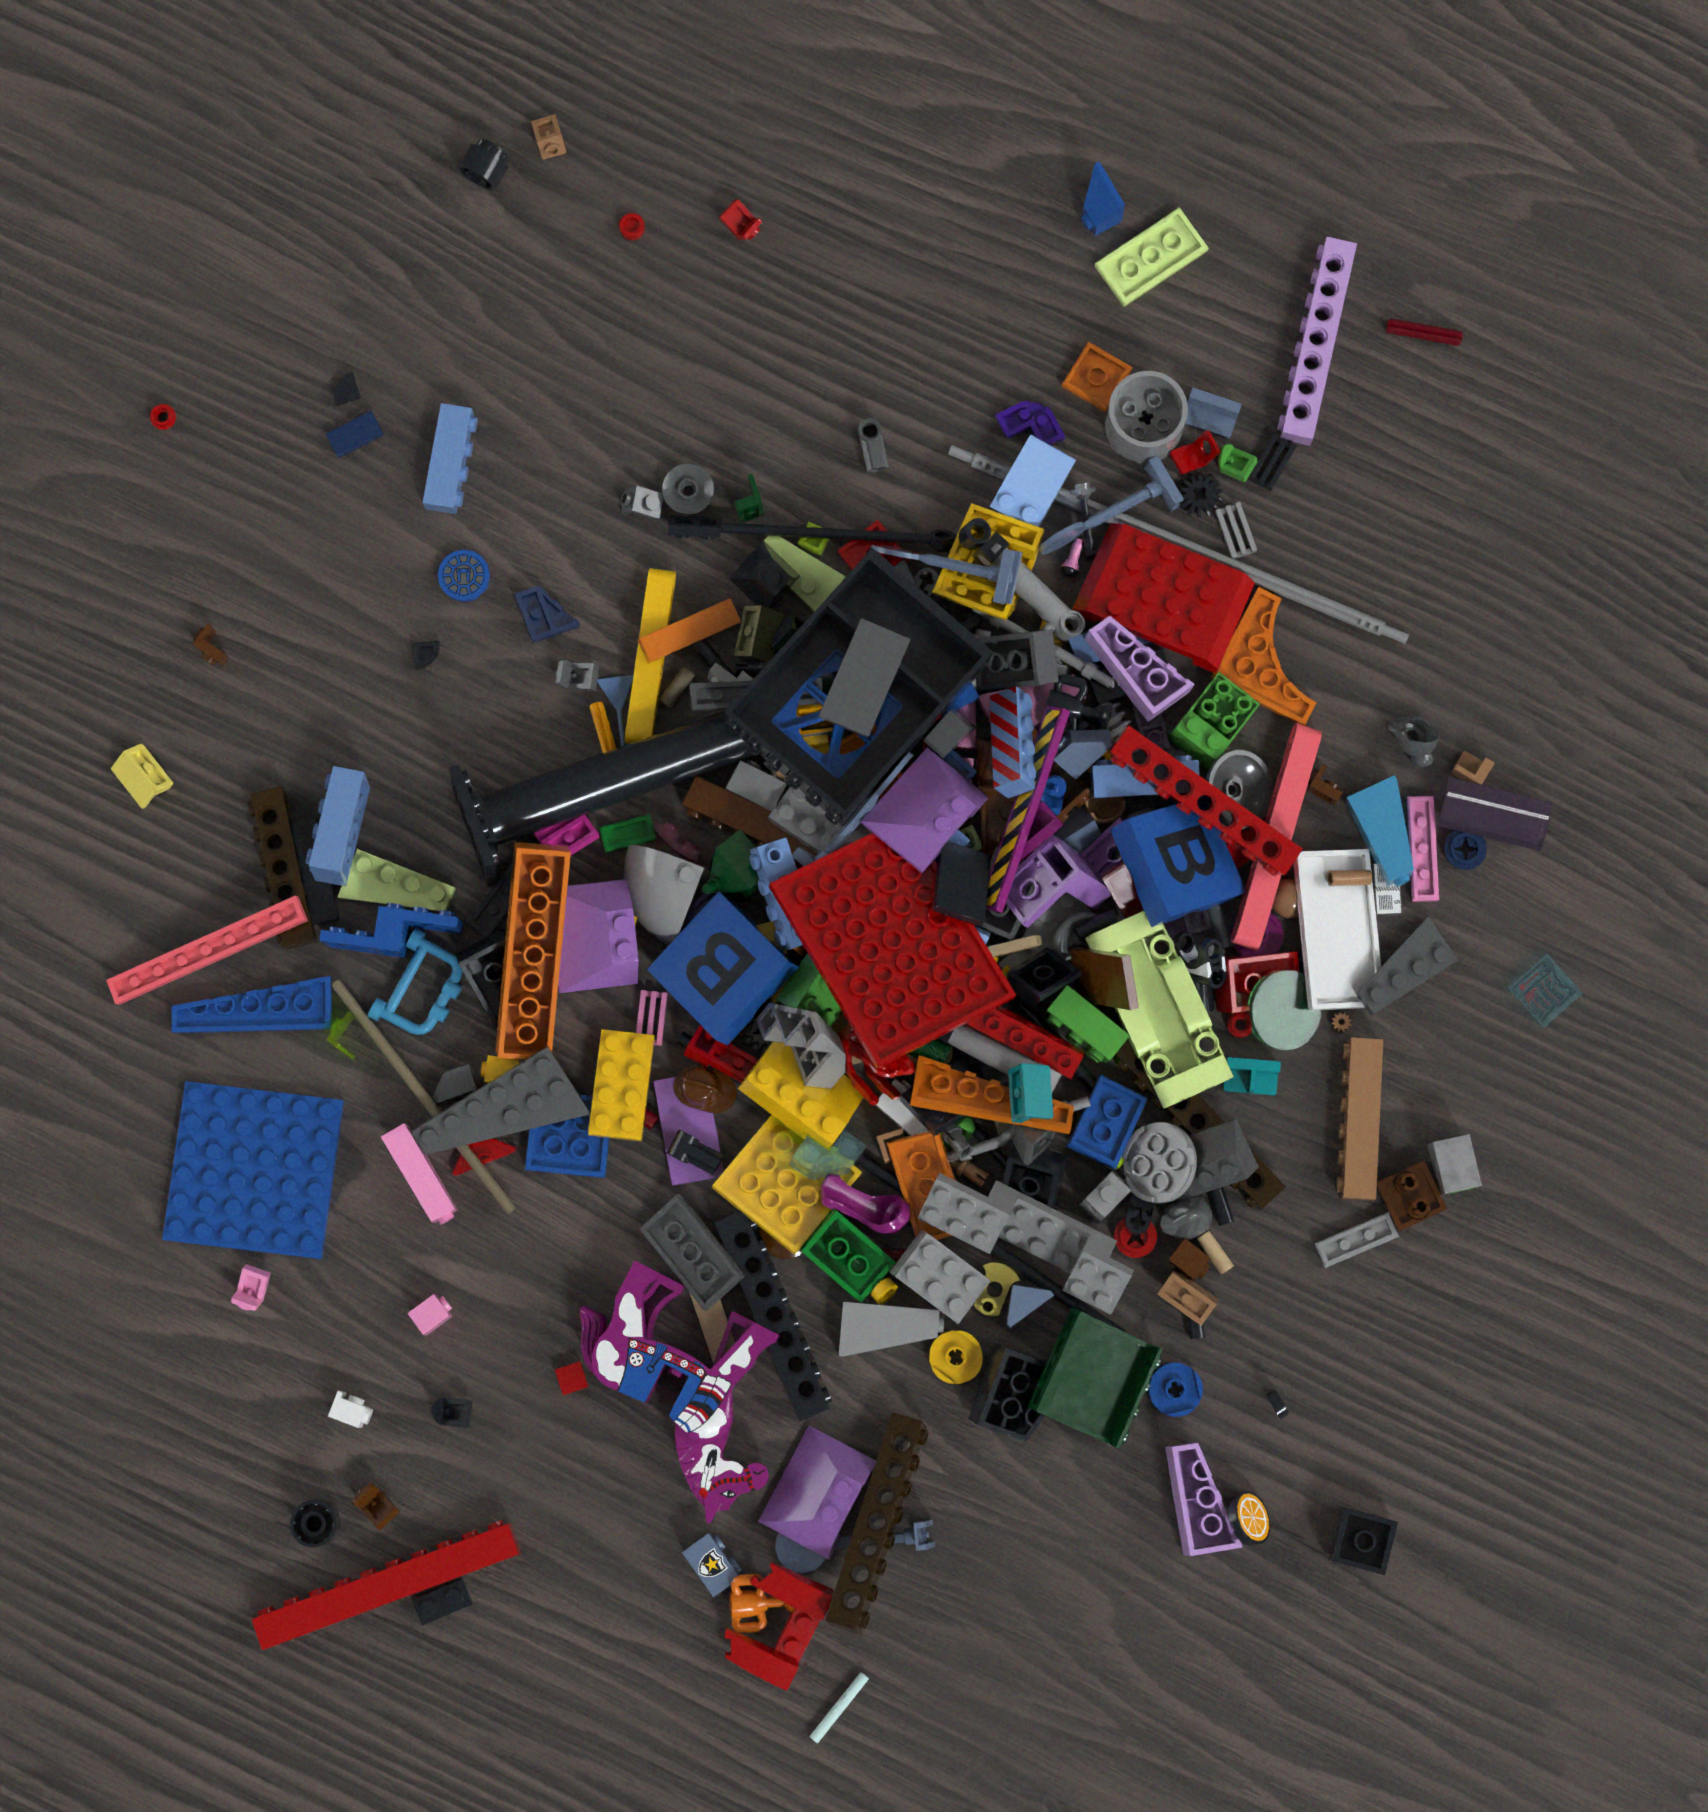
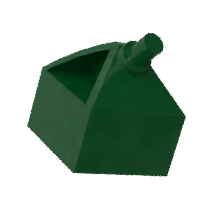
M741 830L715 849L710 862L708 881L702 887L705 894L713 893L716 895L719 891L735 902L744 903L759 892V877L749 860L751 855L749 849L755 847Z

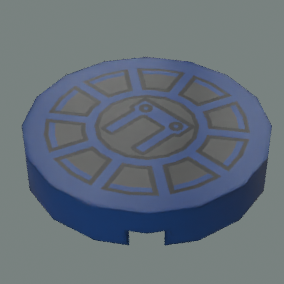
M469 550L454 551L446 556L440 564L438 571L439 585L444 593L451 599L460 602H469L479 598L488 588L491 577L489 567L482 556Z

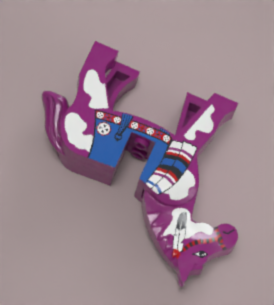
M634 1260L615 1297L614 1312L608 1328L607 1319L602 1313L588 1306L580 1308L582 1355L589 1370L602 1384L644 1403H648L667 1366H670L668 1372L684 1379L686 1375L689 1376L669 1416L676 1423L675 1441L681 1468L691 1491L705 1507L706 1522L709 1524L712 1522L717 1511L730 1510V1505L734 1503L739 1495L759 1490L769 1480V1471L764 1464L755 1462L744 1467L737 1461L725 1459L723 1453L734 1420L733 1388L754 1366L762 1351L776 1343L780 1335L732 1311L711 1368L678 1348L653 1341L654 1327L659 1314L669 1302L683 1293L685 1286ZM654 1282V1284L652 1285V1287H651V1288L649 1289V1291L645 1294L646 1289L649 1287L650 1284H652V1283ZM732 1333L735 1344L723 1356L729 1336Z

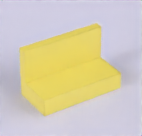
M142 743L123 751L111 767L113 773L142 809L149 804L155 795L170 789L173 785L172 780Z

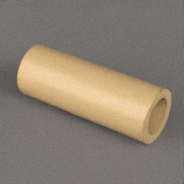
M1210 1231L1196 1239L1221 1275L1234 1266Z

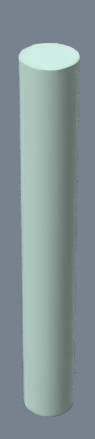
M859 1673L809 1736L816 1743L822 1739L869 1680L864 1673Z

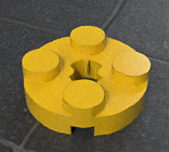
M949 1331L941 1334L933 1342L930 1348L929 1362L934 1374L940 1380L949 1384H962L973 1379L980 1371L982 1366V1350L979 1342L971 1334L964 1331ZM956 1349L962 1352L961 1358L963 1362L958 1365L956 1362V1365L950 1363L951 1357L948 1354L951 1350L956 1352Z

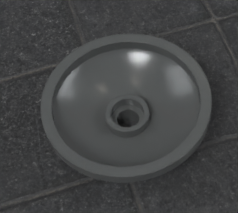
M1232 750L1220 755L1211 765L1206 781L1262 820L1267 814L1273 794L1272 778L1267 766L1257 755L1246 750ZM1206 796L1208 806H1210V800ZM1223 811L1219 815V821L1223 825L1228 826L1232 821V816L1228 811Z

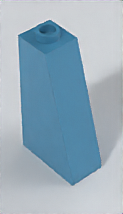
M1394 775L1347 797L1345 805L1387 886L1395 884L1398 887L1410 881L1409 877L1412 875L1414 867L1398 782Z

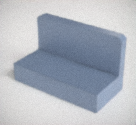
M1192 388L1187 403L1188 414L1185 425L1203 431L1209 430L1212 434L1229 439L1242 404Z

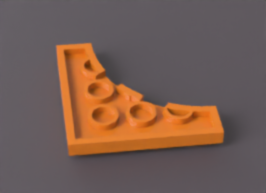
M1258 587L1231 638L1217 673L1223 674L1260 703L1261 706L1294 723L1305 725L1317 702L1300 692L1286 678L1274 648V622L1282 598ZM1213 673L1210 680H1213L1217 674Z

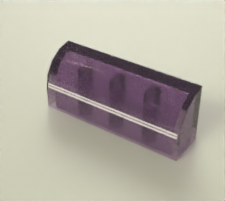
M1449 777L1443 790L1437 826L1540 851L1549 825L1552 802Z

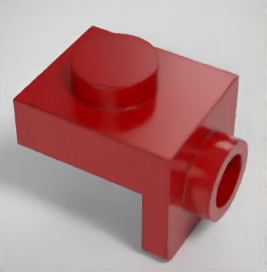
M735 199L718 216V219L738 240L752 239L760 231L758 227L763 222L760 218H755L738 199Z

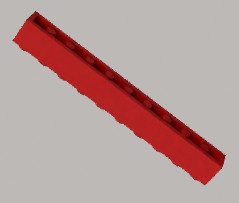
M503 1520L487 1525L489 1531L478 1534L476 1529L463 1534V1540L453 1544L452 1539L436 1544L438 1549L436 1551L427 1553V1550L423 1549L412 1553V1559L402 1563L401 1558L385 1563L387 1568L385 1570L376 1572V1569L372 1568L359 1573L361 1579L353 1582L348 1577L334 1582V1589L325 1592L324 1587L308 1592L310 1598L302 1601L299 1600L298 1596L283 1602L284 1607L274 1611L273 1606L257 1611L259 1617L251 1620L261 1649L265 1650L519 1555L521 1551L511 1523L504 1525Z

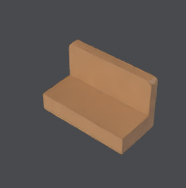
M1176 1268L1173 1269L1169 1278L1157 1293V1295L1201 1326L1218 1302L1217 1297Z

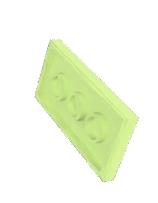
M1177 208L1096 262L1094 266L1123 307H1125L1206 253L1209 248L1182 210Z

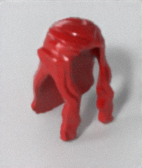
M849 1024L842 1028L837 1035L846 1054L845 1071L851 1079L852 1086L859 1091L861 1096L870 1105H876L879 1102V1098L855 1072L851 1061L853 1056L863 1061L866 1075L882 1093L892 1100L899 1099L901 1093L884 1077L894 1078L899 1075H911V1073L915 1072V1064L904 1055L876 1069L851 1025Z

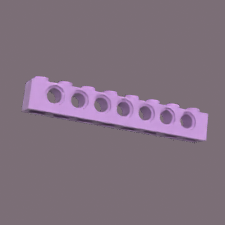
M1327 237L1324 245L1319 244L1316 260H1320L1318 269H1313L1310 284L1315 286L1313 293H1308L1305 308H1308L1309 312L1307 318H1302L1299 332L1304 334L1302 342L1297 341L1294 351V357H1298L1297 365L1291 366L1288 381L1292 382L1291 391L1286 390L1283 400V406H1287L1285 415H1280L1277 430L1281 431V439L1284 438L1290 442L1308 446L1312 443L1357 243ZM1335 264L1339 270L1331 272L1327 269L1326 265ZM1329 288L1332 290L1333 295L1325 296L1321 293V289ZM1323 312L1327 315L1328 319L1321 321L1316 318L1315 313ZM1313 336L1319 337L1322 340V344L1314 345L1309 338ZM1313 361L1317 368L1313 370L1305 367L1304 362ZM1307 385L1311 389V393L1303 394L1299 391L1298 387ZM1300 409L1305 413L1306 417L1302 419L1296 418L1293 411Z

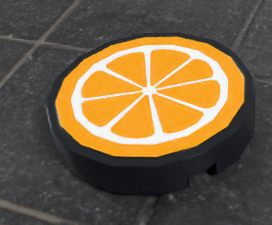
M1250 1491L1241 1492L1233 1496L1228 1506V1519L1230 1525L1234 1524L1236 1531H1233L1235 1536L1248 1546L1264 1543L1270 1533V1518L1263 1501Z

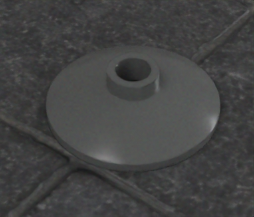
M686 463L674 467L667 473L663 481L662 493L665 502L672 510L680 514L691 515L701 512L710 504L714 495V483L710 474L704 468L696 464ZM692 488L694 491L691 495H685L684 490Z

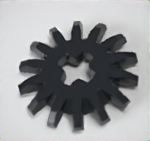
M1198 472V479H1195L1193 474L1190 473V482L1185 479L1181 480L1185 488L1177 487L1179 492H1183L1182 497L1185 502L1180 508L1183 510L1188 506L1190 509L1187 514L1190 516L1193 511H1197V518H1201V511H1205L1208 517L1211 515L1209 508L1219 509L1215 505V501L1222 503L1223 499L1218 497L1217 494L1223 493V489H1215V486L1219 484L1218 480L1212 483L1209 482L1212 477L1211 474H1208L1206 479H1202V472ZM1205 489L1204 495L1207 498L1205 500L1201 498L1198 501L1195 500V492L1193 490Z

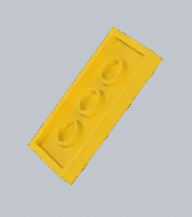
M601 1029L588 1130L589 1136L642 1141L655 1040L654 1035Z

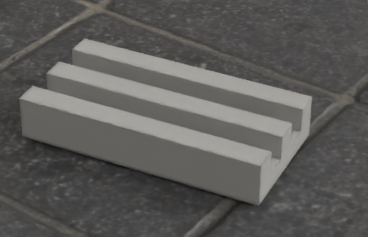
M1238 502L1223 509H1216L1215 515L1231 558L1237 559L1257 552V547L1241 503ZM1234 511H1236L1238 515L1241 527L1243 529L1245 538L1249 546L1248 549L1245 548L1242 536L1240 534L1238 525L1233 514ZM1224 514L1228 515L1240 549L1239 552H1236L1223 517Z

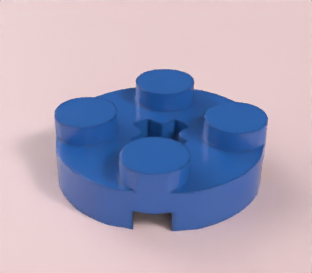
M1168 1363L1161 1366L1151 1376L1148 1393L1152 1404L1160 1413L1171 1417H1181L1191 1413L1199 1404L1203 1395V1385L1199 1375L1191 1367L1182 1363ZM1172 1382H1176L1178 1386L1183 1387V1391L1179 1392V1397L1177 1398L1174 1397V1394L1168 1393V1388L1172 1387Z

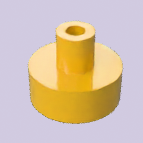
M886 1278L875 1286L871 1292V1297L878 1305L884 1304L893 1297L898 1286L891 1278Z

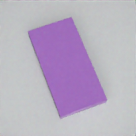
M676 1077L653 1081L666 1152L678 1129L697 1138L705 1146L720 1152L714 1113H708L682 1104L674 1092V1080ZM667 1154L672 1186L719 1178L724 1172L722 1160L714 1175H711L690 1163L686 1164Z

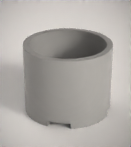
M1140 371L1124 378L1111 395L1105 421L1106 436L1114 451L1118 455L1121 454L1125 458L1136 461L1139 464H1147L1148 460L1157 455L1160 460L1166 458L1179 443L1187 419L1188 405L1183 390L1171 377L1156 371ZM1144 417L1146 421L1150 420L1149 425H1146L1145 422H1140L1141 418Z

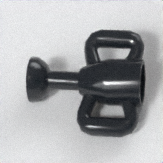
M1059 675V682H1054V690L1051 689L1046 706L1064 708L1070 711L1068 717L1069 729L1065 728L1062 736H1065L1070 731L1077 730V718L1081 716L1098 720V725L1101 729L1107 730L1113 705L1104 706L1101 710L1084 706L1082 701L1088 691L1087 682L1082 678L1072 675ZM1062 684L1079 688L1080 691L1074 697L1062 691Z

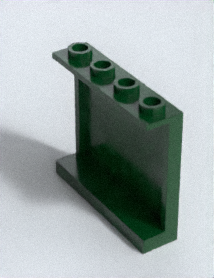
M1071 1308L1027 1407L1120 1449L1121 1444L1128 1438V1428L1132 1419L1138 1415L1142 1396L1149 1390L1153 1371L1160 1365L1163 1349L1097 1320L1082 1311Z

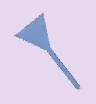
M634 675L597 679L598 684L617 711L621 747L626 745L622 709Z

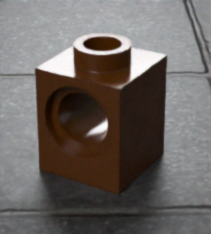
M1187 1239L1181 1241L1167 1260L1191 1280H1195L1197 1276L1202 1279L1211 1267L1207 1264L1211 1258Z

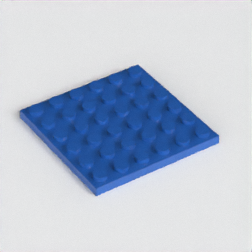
M185 1081L162 1240L322 1259L344 1100Z

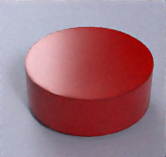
M636 213L625 214L619 221L621 235L627 240H637L642 237L645 232L643 218Z

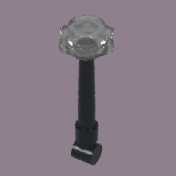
M1090 483L1075 484V490L1069 491L1071 495L1081 500L1083 523L1090 518L1087 498L1096 489L1095 487H1090ZM1089 528L1084 531L1085 558L1094 559L1096 557V549L1093 546L1095 543L1094 537H1092V530Z

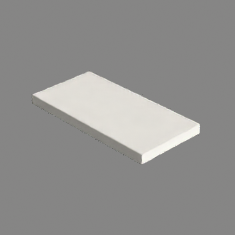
M1369 849L1302 851L1293 865L1308 1011L1365 1008L1356 993L1381 968L1373 882L1371 885L1329 886L1327 883V873L1329 870L1371 871Z

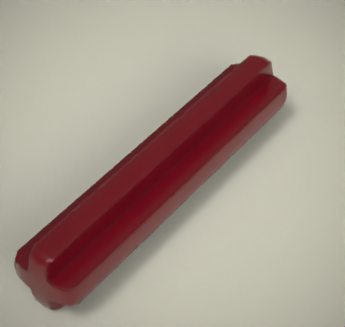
M1393 318L1388 319L1386 325V332L1389 334L1459 346L1463 338V332L1459 330Z

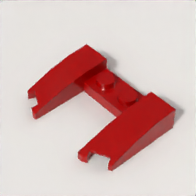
M701 1024L684 1052V1056L705 1068L711 1065L741 1083L758 1062L757 1058L730 1043L725 1045L715 1040Z
M771 1562L769 1565L772 1572L762 1580L755 1574L751 1578L750 1584L794 1607L774 1648L726 1628L725 1639H731V1653L725 1652V1658L749 1673L787 1691L799 1668L798 1663L820 1620L823 1621L829 1609L834 1589Z

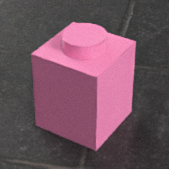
M433 1294L411 1310L408 1315L421 1333L427 1336L452 1317L449 1312L452 1307L444 1296L439 1298L438 1295Z

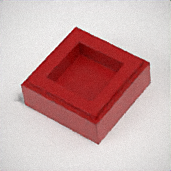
M581 1361L555 1369L563 1396L589 1387Z

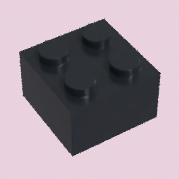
M1341 1507L1328 1560L1385 1575L1398 1522Z

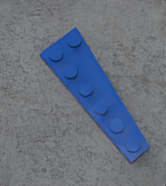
M321 977L284 986L279 985L263 990H253L242 994L227 995L215 999L172 1006V1033L332 1030V977Z

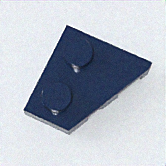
M539 585L514 594L532 644L580 627L579 621L576 618L573 619L564 611L563 606L556 600H552L548 593Z

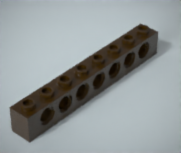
M1129 1039L1114 1055L1116 1058L1114 1063L1124 1073L1128 1070L1134 1077L1132 1082L1142 1092L1147 1090L1153 1097L1150 1101L1160 1111L1165 1109L1171 1116L1169 1121L1173 1125L1184 1129L1188 1135L1225 1123L1199 1094L1185 1099L1186 1106L1182 1110H1177L1172 1105L1163 1109L1145 1071H1140L1135 1067V1059L1138 1057ZM1154 1060L1151 1062L1150 1068L1154 1073L1160 1074L1164 1072V1064L1161 1061ZM1198 1115L1203 1118L1204 1126L1202 1129H1194L1191 1126L1190 1118L1192 1116ZM1253 1153L1259 1166L1253 1173L1259 1178L1258 1187L1250 1188L1246 1184V1179L1230 1184V1186L1235 1190L1239 1188L1245 1194L1243 1199L1252 1209L1257 1207L1259 1210H1262L1286 1186Z
M893 1412L891 1414L825 1621L830 1626L861 1635L862 1629H866L870 1620L868 1610L871 1602H875L879 1587L876 1585L879 1576L884 1575L887 1567V1560H885L887 1551L892 1549L896 1535L893 1532L896 1523L899 1524L903 1517L904 1508H902L904 1498L909 1497L912 1489L910 1479L913 1471L916 1472L920 1464V1456L918 1454L921 1446H925L928 1439L929 1431L926 1430L927 1426L921 1420ZM902 1441H910V1446L906 1451H898V1446ZM893 1467H902L899 1476L890 1477V1471ZM886 1492H893V1499L889 1503L881 1502V1498ZM885 1518V1524L882 1528L873 1529V1523L876 1519ZM869 1544H876L877 1549L875 1553L869 1556L865 1555V1548ZM868 1570L866 1580L857 1582L856 1576L858 1572ZM853 1596H859L860 1602L858 1606L848 1608L849 1599Z

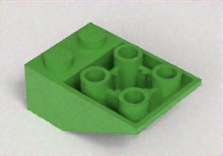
M1218 672L1166 739L1186 754L1191 755L1194 760H1199V764L1208 771L1213 762L1230 745L1260 703Z

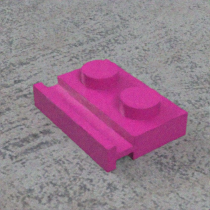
M586 815L534 832V836L540 844L568 846L571 855L599 838L598 832Z

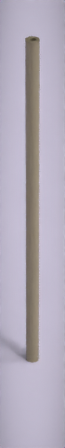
M340 980L335 981L331 987L430 1115L434 1117L442 1112ZM468 1145L456 1147L507 1214L513 1212L516 1207Z

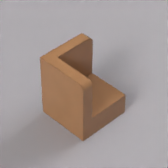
M1464 751L1450 773L1478 789L1495 763L1488 758L1481 761Z
M902 1129L876 1136L884 1164L892 1162L887 1142L903 1138L904 1133Z

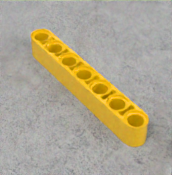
M649 568L639 638L670 624L676 571ZM639 643L625 732V744L654 735L665 659L664 656L648 664Z

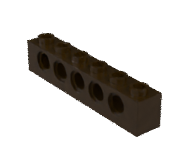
M276 787L250 793L252 801L248 802L251 817H255L257 826L253 827L256 841L261 842L262 852H259V859L262 868L266 867L268 877L264 878L267 893H271L273 899L269 906L271 907L284 901L281 899V892L285 888H292V897H299L308 919L305 923L275 935L278 944L282 943L285 949L318 943L315 927L311 921L295 839L292 833V818L286 791L282 787ZM270 812H276L277 818L275 822L266 824V815ZM276 837H281L282 845L278 849H271V841ZM282 862L287 863V871L282 875H277L275 871L276 866Z

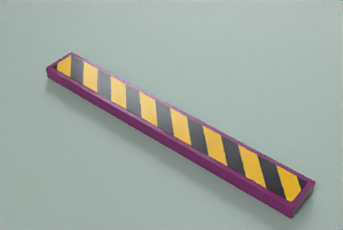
M1046 706L1034 742L1035 789L1017 795L989 875L986 910L1003 912L1070 714L1069 710Z

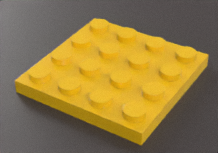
M771 1115L712 1185V1189L795 1255L832 1210L821 1202V1188L826 1175L837 1174L851 1187L862 1174V1171L832 1147H829L824 1153L820 1152Z

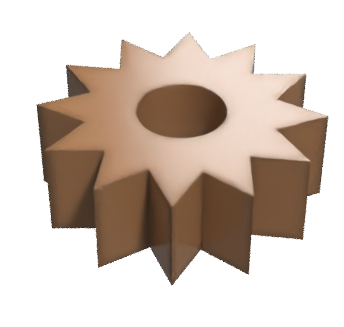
M1339 1012L1338 1015L1334 1014L1335 1018H1331L1333 1023L1330 1025H1334L1333 1029H1337V1032L1341 1030L1344 1033V1030L1348 1031V1027L1352 1026L1349 1023L1352 1020L1348 1019L1350 1015L1346 1016L1345 1013L1342 1015ZM1342 1019L1344 1021V1025H1340L1338 1021Z

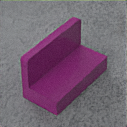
M1043 801L1039 803L1020 861L1063 825Z

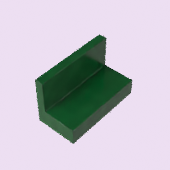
M753 474L748 475L752 496L734 501L740 524L764 516L763 503Z

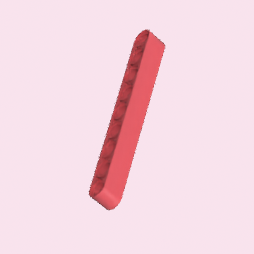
M1295 723L1291 730L1264 821L1290 840L1293 837L1322 737V731L1299 723ZM1269 841L1266 842L1262 848L1263 853L1267 857L1272 856L1275 852L1274 844ZM1257 858L1252 862L1245 886L1246 893L1242 896L1230 938L1231 943L1257 951L1261 945L1281 878L1279 874L1275 877L1262 868L1264 863Z

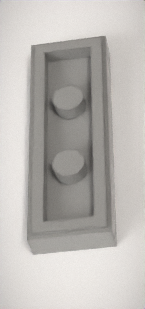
M1389 1212L1316 1242L1314 1245L1324 1268H1327L1399 1237Z

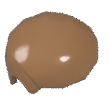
M1091 787L1089 788V799L1085 802L1086 810L1097 823L1103 825L1114 823L1119 817H1122L1125 810L1124 797L1091 798Z
M1292 878L1280 879L1272 909L1282 917H1299L1295 879Z

